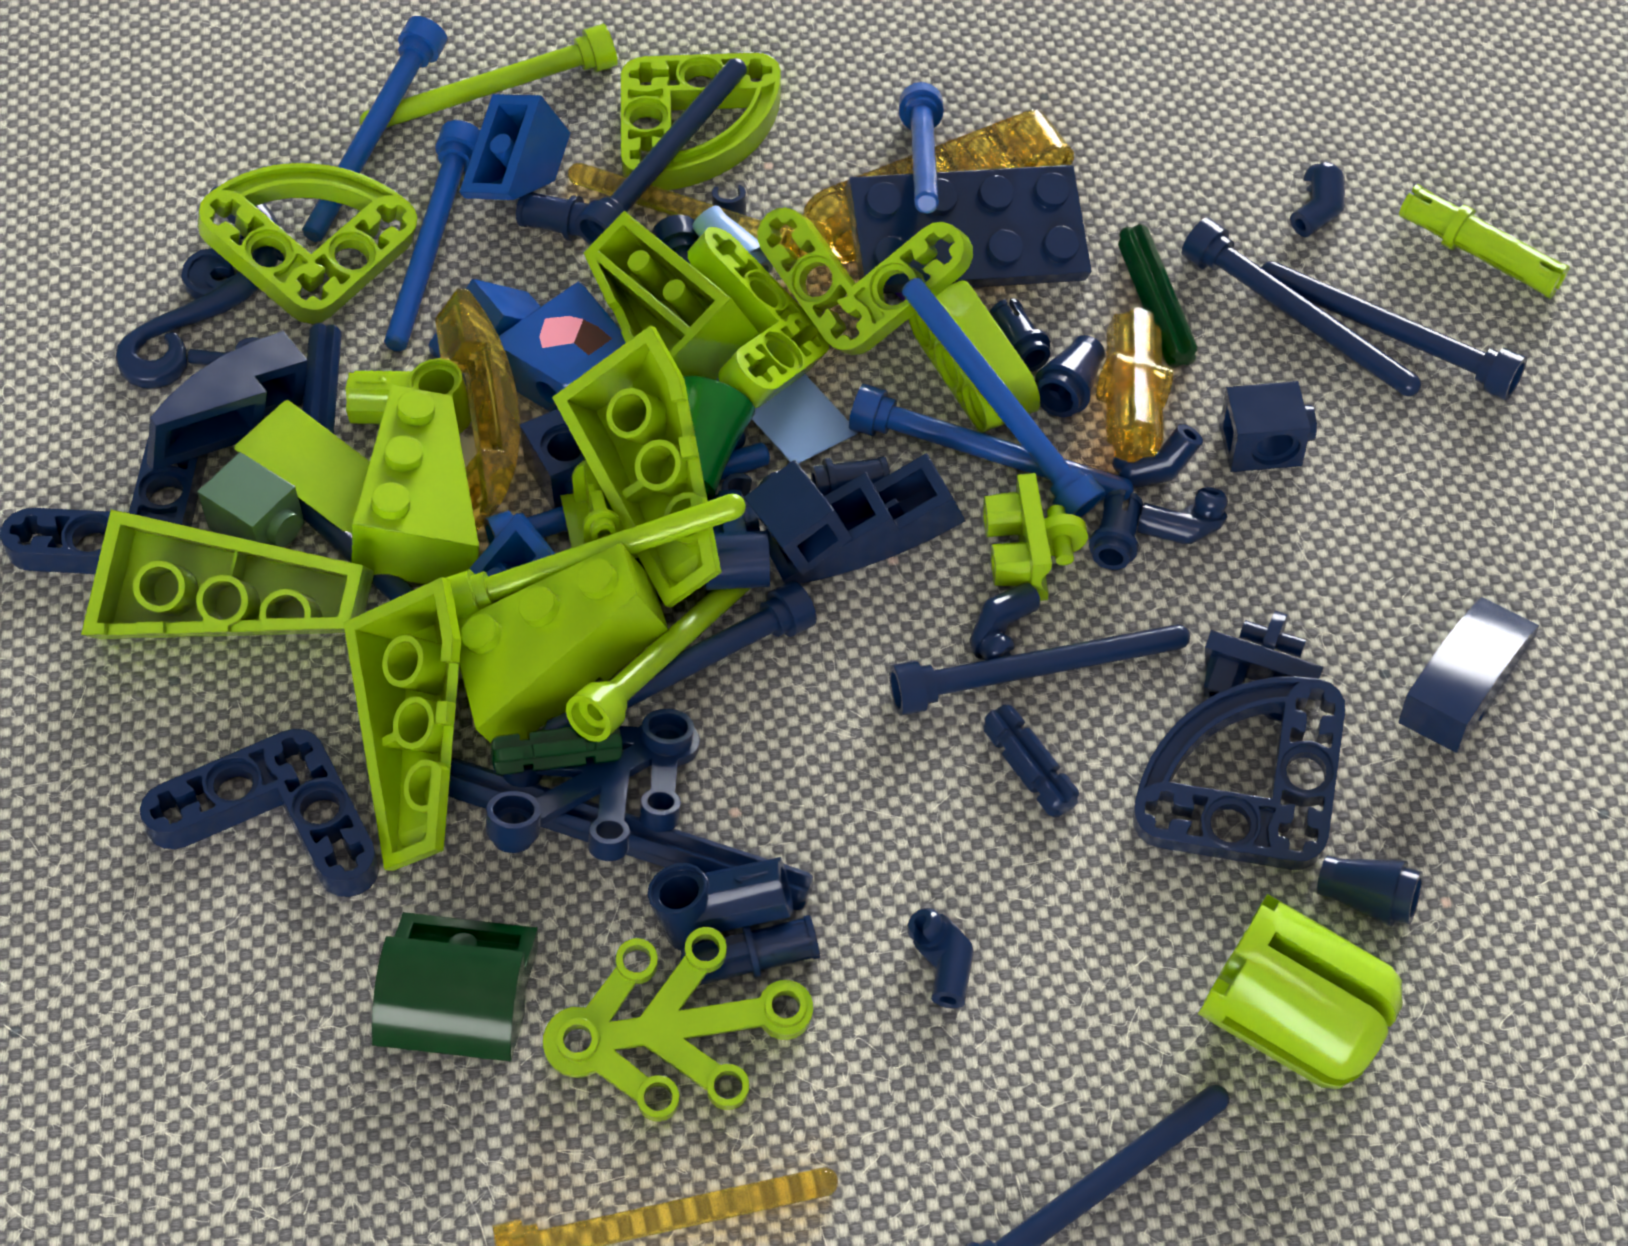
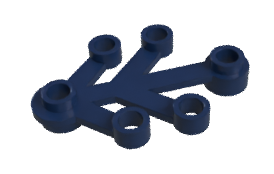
M658 709L647 714L639 727H619L623 751L621 758L617 761L594 764L593 758H586V765L533 772L530 765L523 766V773L504 775L507 783L519 788H527L538 784L543 775L570 777L571 779L536 798L520 791H505L493 796L486 806L487 836L503 852L519 853L525 851L538 838L540 826L600 794L598 817L589 826L588 850L592 856L602 861L619 860L629 850L630 828L624 821L629 777L650 766L651 789L647 790L641 797L640 822L645 828L654 832H667L674 829L679 823L681 799L675 793L677 767L692 761L699 751L700 737L694 728L692 719L687 714L675 709Z

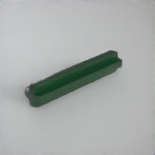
M1142 224L1134 227L1126 226L1119 233L1121 239L1118 241V247L1165 362L1172 368H1177L1181 365L1189 366L1196 360L1195 353L1198 346L1150 231Z

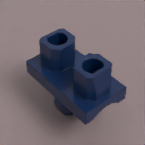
M1275 610L1268 627L1245 620L1239 636L1241 639L1214 630L1210 631L1205 645V664L1207 668L1204 696L1210 698L1231 687L1243 684L1246 678L1254 681L1293 676L1321 679L1324 667L1299 659L1303 654L1307 640L1284 633L1288 614ZM1282 712L1263 714L1269 719L1281 722Z

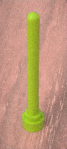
M604 23L582 30V36L574 38V45L401 100L386 128L581 66L583 70L593 68L595 72L618 65V59L610 32ZM369 110L361 114L359 120L360 126L363 123L365 117L367 116Z
M727 494L488 576L484 571L474 574L469 569L445 577L451 580L457 619L460 620L476 613L498 600L619 543H622L633 555L738 519L745 512V501L738 494Z
M751 588L711 590L610 682L601 681L586 684L569 699L566 705L567 718L574 730L582 737L593 742H601L607 739L623 724L627 710V701Z

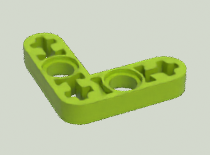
M787 207L772 210L761 220L757 231L761 250L825 341L833 348L850 355H860L871 350L916 313L907 299L898 305L886 303L883 296V288L891 276L903 273L908 276L909 280L921 278L936 297L966 272L973 258V246L969 237L961 230L945 222L931 223L855 283L814 224L796 210ZM784 225L795 229L791 234L793 240L801 250L808 254L798 258L792 250L779 244L783 239L779 230ZM940 239L948 244L953 243L949 248L952 259L946 264L938 259L933 260L938 254L934 245ZM913 259L925 266L922 270L930 275L928 281L925 282L922 274L910 266V262ZM818 266L829 267L832 273L830 288L821 296L811 297L806 289L808 274ZM840 304L842 309L857 319L862 317L856 324L859 331L856 338L853 339L845 334L841 335L845 331L846 325L838 313L830 310L832 307Z
M717 227L707 228L687 251L690 264L731 297L760 333L740 347L718 372L719 381L743 393L750 399L755 408H759L810 371L827 353L829 343L825 341L804 309L737 239L723 229Z

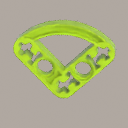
M764 53L643 56L628 61L621 71V163L624 180L642 161V151H650L672 126V111L686 110L705 88L693 87L687 82L694 77L700 76L713 79L722 67L733 58L742 60L746 65L747 71L743 79L717 109H747L733 125L715 138L693 148L680 151L645 192L669 191L699 184L723 174L745 160L764 141L776 120L781 100V69L779 63L773 57ZM757 78L761 79V81L752 82L751 79ZM670 80H676V85H670ZM643 82H651V85H646V86H645V85H641V83H643ZM646 117L654 118L661 122L652 129H639L633 126L635 121Z
M288 163L262 167L246 172L212 190L200 203L197 227L200 236L211 248L289 315L300 322L315 324L321 323L335 314L409 248L414 239L418 217L414 207L405 198L386 185L363 174L330 165ZM314 198L340 203L357 209L360 212L310 254L255 206L281 199ZM215 214L222 218H226L230 214L236 216L235 227L227 221L222 222L220 225L215 224ZM381 219L387 223L395 219L400 221L399 230L393 226L387 228L379 235L378 245L375 243L373 238L379 232ZM240 234L245 238L242 245H239ZM270 246L278 249L283 254L285 260L276 267H264L255 262L252 258V253L259 247ZM342 249H356L366 257L367 264L360 269H346L336 261L335 255ZM326 273L330 279L323 286L321 300L315 296H311L307 300L301 298L302 287L309 292L314 291L323 283L324 274Z

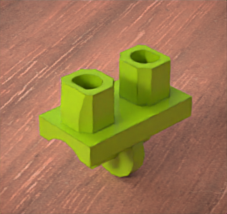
M1036 473L1017 475L1016 492L984 496L983 523L987 537L1018 535L1019 539L1017 543L991 545L990 559L994 586H1018L1022 583H1029L1037 590L1040 601H1046L1049 596L1046 575L1052 569L1051 556H1055L1058 565L1065 566L1071 564L1074 561L1073 552L1078 551L1086 544L1088 533L1085 521L1079 516L1066 514L1065 507L1062 505L1049 507L1047 509L1048 517L1044 519Z

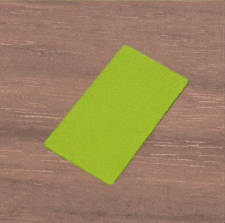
M285 400L234 446V449L294 485L299 499L340 530L352 533V524L370 461L292 402Z

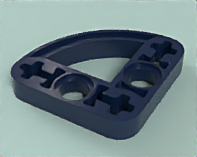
M1274 677L1231 687L1197 705L1182 717L1165 735L1144 770L1133 811V826L1138 836L1147 844L1157 848L1288 870H1303L1314 865L1320 859L1325 849L1331 824L1345 718V700L1339 689L1332 683L1318 678ZM1308 699L1320 700L1321 711L1331 714L1322 716L1317 728L1315 742L1302 741L1306 730L1307 714L1301 710H1296V708H1305ZM1282 712L1270 798L1171 782L1187 757L1213 734L1231 724L1250 717ZM1290 737H1292L1293 739H1295V740H1297V741H1296V742H1291V741H1290ZM1323 743H1328V744H1329V748L1325 747V746L1322 745V744H1323ZM1298 758L1314 760L1323 771L1324 781L1319 787L1314 789H1300L1290 782L1286 767ZM1281 799L1291 804L1282 805ZM1159 801H1168L1172 803L1171 811L1173 814L1192 818L1194 804L1205 806L1199 822V836L1189 835L1192 821L1172 819L1168 829L1155 827V816L1146 814L1145 810H1156ZM1295 805L1308 807L1305 814L1303 832L1305 836L1314 838V841L1305 842L1302 851L1289 849V839L1279 836L1278 833L1288 832L1294 818ZM1319 805L1321 807V811H1318L1317 809L1311 806ZM1222 810L1237 811L1245 817L1249 826V832L1243 839L1237 842L1221 840L1214 834L1211 828L1212 817Z

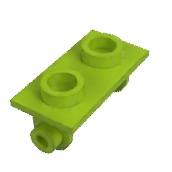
M582 461L572 473L573 494L560 495L571 548L624 530L619 516L613 511L587 461ZM637 553L632 555L634 558H639Z

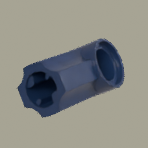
M741 490L719 491L716 498L732 493L740 495L745 501L746 509L740 518L713 527L722 573L707 582L705 589L722 590L770 587V555L767 531H760L759 518L744 498Z
M781 857L707 873L689 863H676L665 867L654 876L649 884L647 893L651 907L668 942L680 951L685 947V942L690 933L698 928L710 927L722 933L726 930L789 918L791 913H793L792 893L789 887L786 868ZM703 939V940H701V941H698L696 944L703 943V942H707V941H711V940H704V939Z

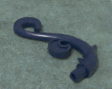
M263 203L255 206L279 226L277 218L267 205ZM230 214L227 219L230 223L235 224L236 216ZM270 246L259 247L252 253V258L255 262L264 267H276L278 260L282 262L285 260L283 254L278 249ZM213 248L202 249L194 253L184 263L181 279L188 295L195 300L149 320L124 336L116 350V362L120 374L130 384L143 389H158L171 385L181 378L186 370L188 354L184 341L179 335L167 332L223 314L246 301L259 288L241 272L234 274V267ZM220 277H226V278H227V279L222 280V281H217V280H215L216 278H220ZM166 333L164 340L168 345V351L163 357L148 361L138 356L141 348L148 340Z

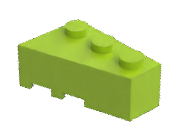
M623 211L583 253L608 306L613 310L618 320L625 343L648 326L655 327L683 377L701 376L717 380L719 378V370L733 354L760 334L731 297L626 211Z
M391 385L352 524L351 563L363 565L373 570L374 575L388 574L400 577L405 581L428 584L440 577L445 578L469 570L478 559L479 543L452 395Z
M622 543L612 546L458 620L461 636L459 666L476 730L490 743L496 736L516 733L520 735V740L527 739L528 732L538 730L552 717L554 718L566 712V705L569 699L586 684L596 681L599 677L603 681H608L668 630L656 589L649 575Z

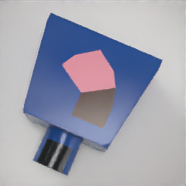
M578 281L492 340L497 377L504 385L551 412L558 409L552 399L554 395L624 345L625 340L620 328L587 288Z

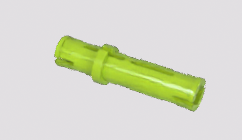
M1416 184L1412 188L1414 195L1409 192L1400 208L1399 216L1442 238L1441 245L1450 250L1458 247L1514 279L1525 283L1549 299L1556 293L1554 288L1559 290L1570 269L1569 265L1543 254L1523 241L1486 223L1474 215L1476 213L1475 209L1465 204L1458 207L1425 189L1420 184Z

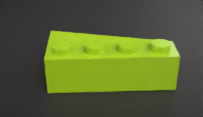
M111 509L81 635L96 639L345 633L343 622L365 613L374 571L355 563Z

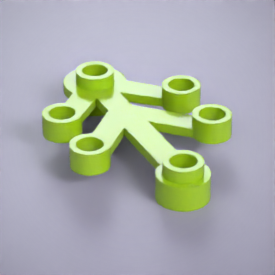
M702 927L690 933L685 942L684 958L642 1015L636 1018L612 1021L635 985L646 983L657 971L658 956L654 946L645 939L633 938L625 941L619 947L616 953V968L586 1007H569L552 1017L543 1034V1049L549 1064L557 1072L573 1078H583L597 1073L636 1101L641 1114L651 1121H665L676 1113L679 1106L678 1087L666 1076H646L616 1051L646 1047L706 1090L709 1100L717 1108L733 1110L740 1107L748 1097L749 1079L747 1074L737 1065H720L686 1041V1039L761 1027L769 1036L775 1039L791 1040L803 1034L809 1027L813 1015V1001L808 990L800 983L792 980H779L768 985L759 998L681 1010L707 973L719 969L726 958L727 946L723 935L716 929ZM703 939L713 941L718 946V955L710 961L697 959L692 949L698 941ZM635 950L645 952L650 958V964L644 971H629L623 963L626 955ZM780 996H790L797 1001L799 1011L791 1018L779 1017L772 1008L773 1002ZM582 1029L589 1033L592 1039L586 1050L572 1052L566 1048L564 1041L567 1034L572 1030ZM731 1075L740 1081L742 1090L736 1097L725 1099L716 1093L714 1089L715 1082L722 1076ZM653 1087H663L670 1092L672 1101L663 1110H652L644 1101L646 1093Z

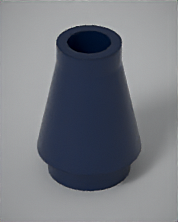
M1088 335L1076 337L1068 348L1037 372L1035 382L1040 395V407L1053 416L1065 418L1081 412L1088 406L1099 366L1105 358V349L1096 338Z
M1327 855L1321 866L1317 894L1335 899L1390 927L1394 925L1395 921L1410 925L1415 916L1421 894L1423 872L1408 868V861L1342 859Z

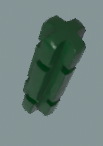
M573 727L528 732V739L520 740L518 733L496 736L491 741L490 751L495 773L504 776L523 773V766L530 765L532 771L536 772L586 765V758H593L594 764L614 762L621 758L623 744L619 728L604 741L593 742L579 735Z

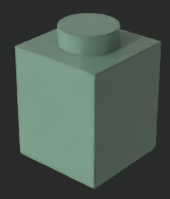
M241 452L197 491L208 528L216 533L285 547L295 539L300 528L305 524L295 486Z

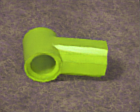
M429 359L420 363L412 371H354V373L348 374L345 391L346 413L350 423L381 424L391 385L452 395L459 434L470 425L473 418L472 407L462 371L457 364L448 359Z

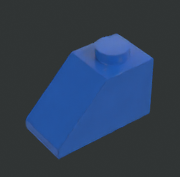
M492 94L459 191L464 198L515 200L556 180L571 132L541 95Z

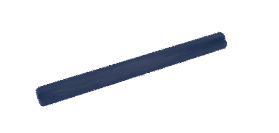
M451 758L448 797L486 809L489 800L493 796L505 791H520L536 798L551 790V788L538 784L527 788L515 787L507 783L504 776L496 774L495 770L458 758ZM587 800L540 827L588 842L589 826L598 817L599 804ZM625 813L624 821L630 828L629 850L626 855L662 867H668L676 863H689L697 866L704 873L768 860L767 858L677 829L667 832H654L645 828L641 824L639 817ZM784 864L792 893L793 910H802L812 892L813 876L807 871Z

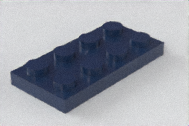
M1074 165L937 172L939 204L934 212L928 214L919 212L915 207L913 174L849 177L845 186L859 280L921 229L936 222L952 224L969 237L973 246V258L970 267L955 282L967 281L972 288L1086 281L1092 272ZM942 239L938 240L934 245L938 254L933 260L938 259L944 264L948 263L952 259L949 248L953 243L948 244ZM913 259L910 262V266L922 274L925 282L928 281L930 275L922 270L925 266ZM903 273L891 276L884 285L883 294L902 293L904 285L910 281L908 276Z

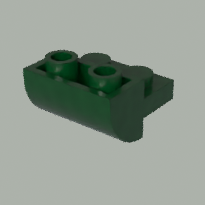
M403 912L395 936H386L380 955L372 1008V1046L511 1062L525 1015V991L538 950V927Z

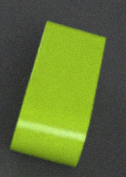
M964 280L948 286L936 296L938 301L1027 413L1031 414L1039 411L1040 395L1034 377L976 292ZM916 312L908 320L916 340L977 430L983 433L1004 425L1005 423L918 313Z

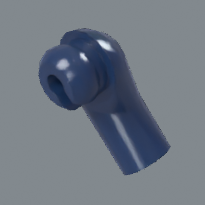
M1325 161L1320 164H1313L1304 174L1303 181H1311V184L1306 189L1312 194V200L1290 216L1293 229L1302 237H1309L1339 216L1345 208V176L1340 168L1331 162Z

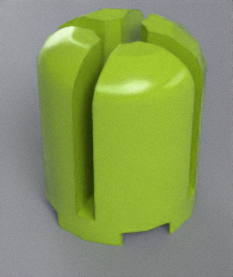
M1267 894L1251 919L1253 921L1248 930L1243 934L1204 1000L1198 1015L1319 1087L1339 1089L1359 1078L1379 1052L1388 1036V1026L1391 1027L1396 1021L1403 1005L1402 979L1391 965Z

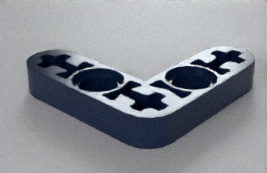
M147 439L130 510L126 513L191 527L199 497L197 491L201 488L208 453L177 463L178 467L170 465L152 471L147 464ZM174 487L182 491L181 496L175 502L167 505H158L150 501L152 495L163 488ZM50 508L22 509L12 513L4 521L0 528V539L10 562L19 569L40 572L95 574L101 548L96 551L85 552L80 551L76 547L79 541L89 534H105L110 511ZM33 534H41V535H42V536H35V537H33V539L31 540ZM31 540L30 545H22V544H21V543L29 542V541ZM56 544L62 545V547L57 548Z
M305 729L282 731L163 782L149 790L141 802L139 810L148 837L155 845L163 849L174 850L187 847L283 805L321 884L328 892L341 897L360 895L371 888L378 877L379 865L373 842L322 742L315 734ZM294 755H298L302 761H305L311 779L300 785L293 766L287 763V759ZM243 777L253 783L248 794L240 799L225 800L217 795L219 787L228 779ZM202 793H205L210 808L204 812L196 797ZM329 800L339 806L338 813L328 822L315 824L303 818L305 810L314 802ZM176 807L182 819L170 824L164 812ZM340 839L343 840L349 857L356 861L357 867L353 870L345 872L344 868L340 864L338 865L332 844Z

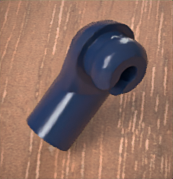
M1179 424L1157 452L1143 454L1139 446L1126 445L1115 453L1112 466L1119 473V476L1129 479L1134 488L1169 482L1178 476L1202 445L1203 439L1192 427L1186 424Z
M1204 487L1197 491L1194 504L1187 506L1181 511L1144 503L1137 533L1180 544H1192L1221 529L1228 517L1224 511L1228 505L1227 496L1219 489Z
M1022 583L984 602L969 639L972 652L976 658L983 657L984 660L1011 656L1010 651L1014 649L1015 645L1013 639L1005 635L1010 623L1037 611L1040 606L1039 594L1031 584Z
M933 908L919 909L910 917L907 924V933L913 940L916 949L936 969L931 999L935 1004L945 1008H960L965 1005L974 953L972 943L947 916L939 914Z

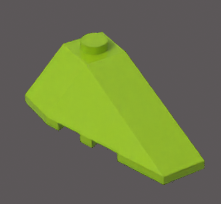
M648 326L552 397L609 504L619 516L624 530L708 501L685 380L655 327ZM713 527L637 553L664 605L672 608L722 573Z
M440 577L343 622L384 870L395 871L444 851L461 650V636L451 580Z

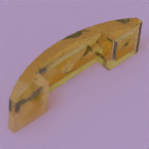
M457 288L435 318L440 358L454 362L462 373H465L476 455L465 467L476 531L478 532L484 524V518L491 516L500 506L511 484L519 452L520 413L514 377L507 355L494 326L469 289Z

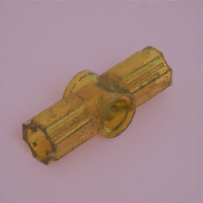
M1136 307L1123 314H1114L1107 327V358L1100 372L1096 388V399L1106 403V441L1113 446L1116 458L1135 463L1141 458L1155 457L1164 442L1163 408L1167 402L1173 382V369L1162 365L1161 329L1155 324L1153 313Z

